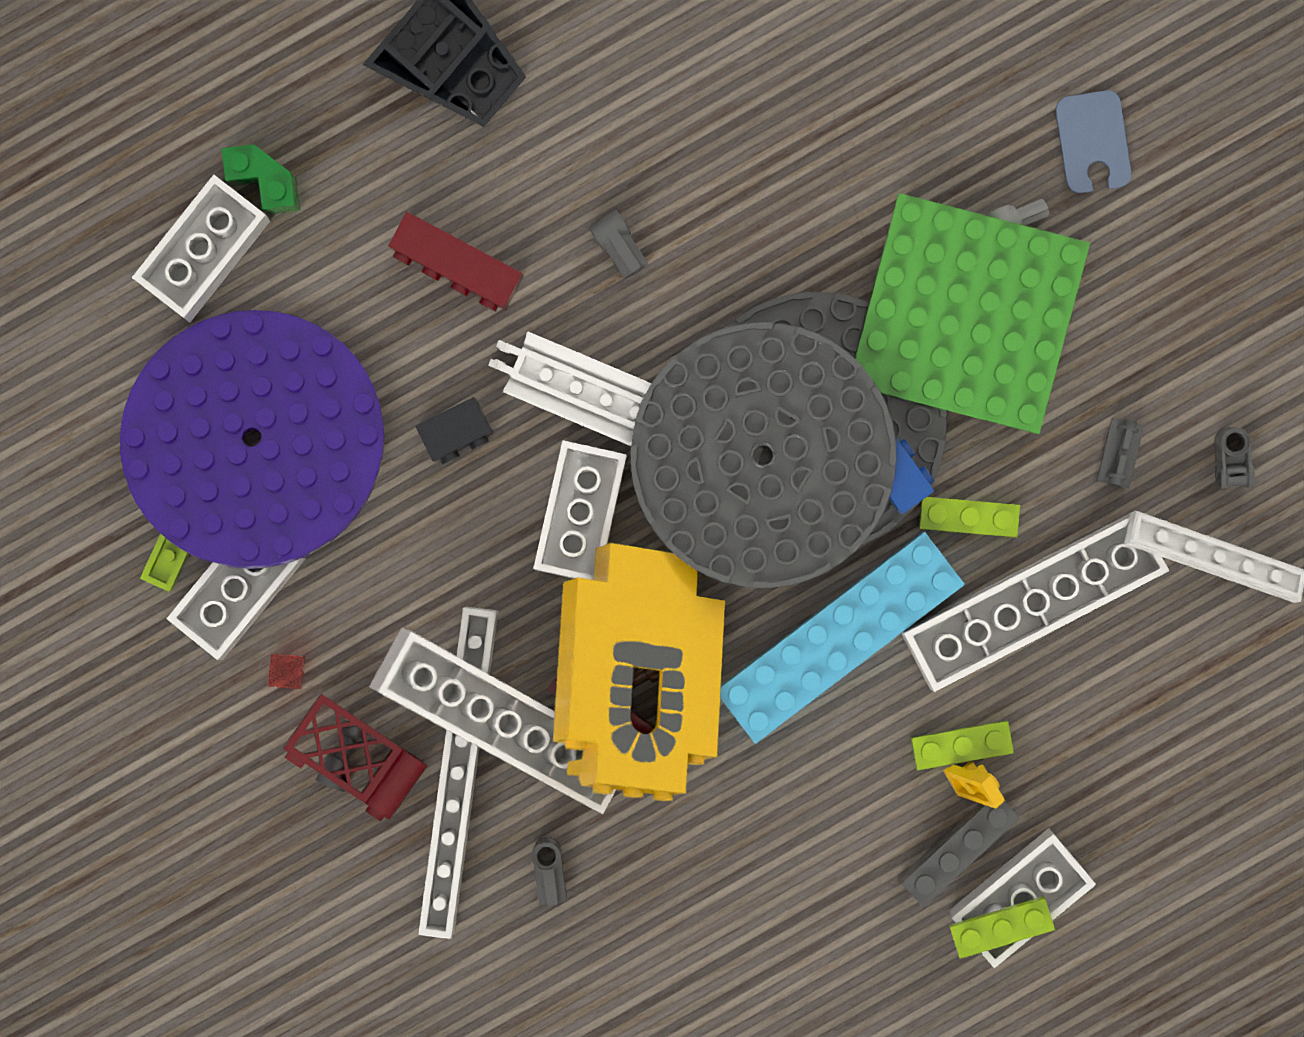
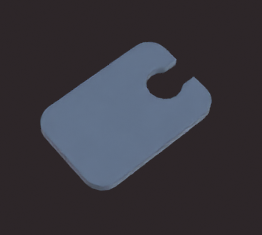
M1100 91L1062 98L1056 105L1055 113L1067 187L1076 194L1093 192L1092 181L1087 175V169L1094 162H1101L1107 166L1109 171L1107 178L1108 189L1125 186L1130 181L1132 172L1119 96L1112 91Z

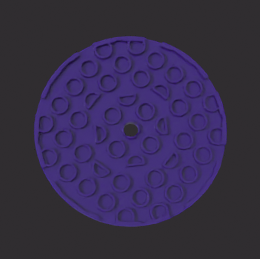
M261 310L236 311L217 315L185 329L162 346L147 362L138 375L125 404L120 430V455L123 472L136 504L147 520L172 544L204 561L232 568H268L287 564L310 555L309 553L338 537L359 515L375 487V481L380 469L381 460L383 459L384 422L378 397L365 369L352 352L332 334L311 322L285 313ZM251 429L261 433L260 443L253 447L247 446L243 442L244 436Z

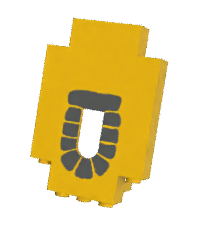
M609 543L595 550L594 580L578 577L563 582L553 742L565 743L566 749L583 750L582 759L568 762L567 775L579 776L581 786L593 787V793L613 794L614 789L622 790L625 797L641 798L643 793L653 794V800L673 801L674 795L686 794L687 764L703 765L704 759L717 757L725 601L696 596L698 571L679 559L674 553ZM633 667L660 671L657 724L655 729L649 734L639 733L631 723Z

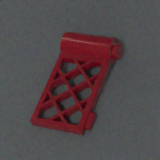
M321 693L283 746V749L287 751L285 755L287 760L301 769L304 764H307L367 804L368 807L365 811L380 822L384 817L391 820L428 766ZM325 704L334 710L336 723L317 727L315 715L321 706ZM339 714L349 721L340 722ZM312 721L313 728L306 729ZM358 726L361 729L362 742L344 745L342 727ZM337 729L340 746L321 750L318 732ZM366 732L375 739L367 740ZM314 733L317 751L302 753L294 748V745L302 735ZM383 743L391 749L384 760L371 763L368 745ZM364 747L366 764L348 767L345 750ZM341 751L344 768L334 771L327 770L324 767L322 755ZM318 756L319 764L310 757ZM378 767L373 775L372 768ZM367 769L369 782L361 792L351 785L349 773ZM345 774L346 782L336 775Z

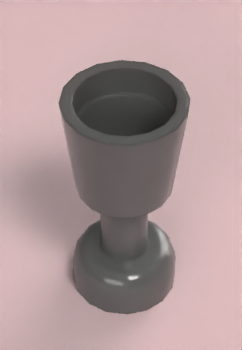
M358 726L342 727L344 745L355 743L356 740L362 741L361 729ZM352 749L345 750L348 767H353V762L348 760ZM341 751L337 752L336 755L329 754L324 763V767L327 770L334 771L344 768ZM320 773L315 779L319 783L335 790L346 791ZM345 774L336 775L346 782Z

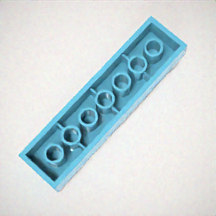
M920 532L721 684L720 698L756 744L965 584L925 532Z

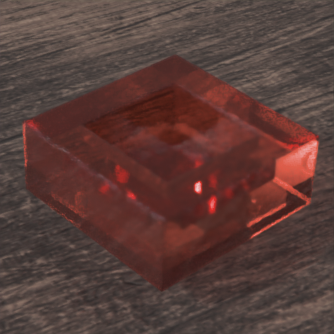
M272 653L268 686L302 689L305 656Z

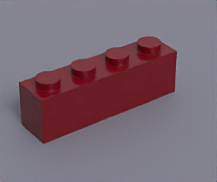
M407 211L388 245L391 250L395 251L392 256L408 266L414 261L423 266L421 271L423 274L436 281H439L441 276L452 282L451 289L466 297L469 292H472L481 297L479 301L481 305L494 312L497 311L498 307L506 311L524 277L521 272Z

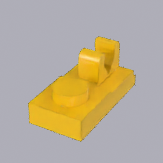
M970 761L963 767L953 764L943 770L957 796L995 809L1005 801L999 791V782L993 775L987 772L984 765L981 764L976 767L974 762Z

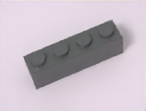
M1005 801L996 809L978 803L898 877L899 881L925 908L1016 823L1020 817Z

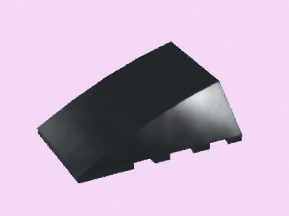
M417 0L363 63L367 68L482 127H485L526 78L472 0Z

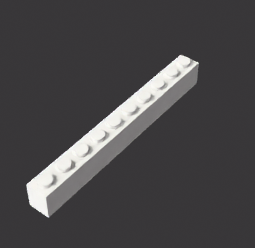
M466 606L463 608L457 657L490 675L498 611ZM446 730L418 935L451 939L455 932L480 747Z

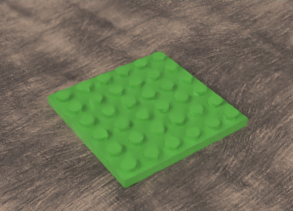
M898 193L855 359L870 375L881 394L1040 434L1090 242Z

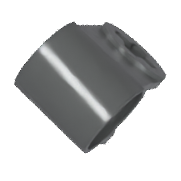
M1226 427L1217 432L1214 439L1215 480L1218 490H1225L1228 486L1240 485L1252 488L1255 476L1249 434L1241 428ZM1231 433L1236 434L1239 439V445L1233 451H1230L1226 446V438ZM1240 473V475L1229 476V474Z

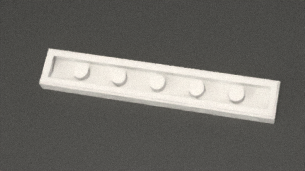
M1139 511L1131 512L1124 544L1293 603L1301 602L1304 588V569Z

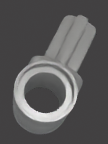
M1039 199L1018 209L1009 204L985 215L1028 226L1049 216V208L1043 199Z

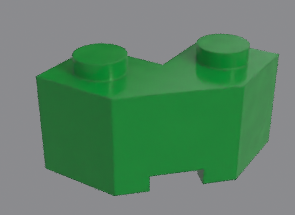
M254 144L221 148L225 181L231 186L259 183L262 210L267 214L300 210L297 178Z

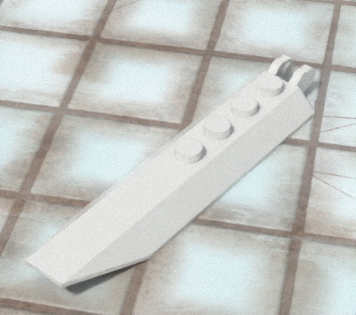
M527 332L522 349L503 341H498L496 347L501 351L518 356L514 368L507 366L504 362L497 359H491L488 366L510 374L511 378L503 389L504 393L631 446L636 415L652 383L530 332ZM761 446L757 447L753 453L756 463H758L763 451Z

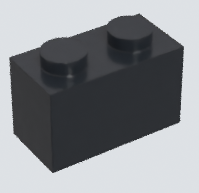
M475 397L415 426L432 461L437 462L441 460L442 464L460 457L458 451L469 445L474 450L489 442L487 436L493 434Z

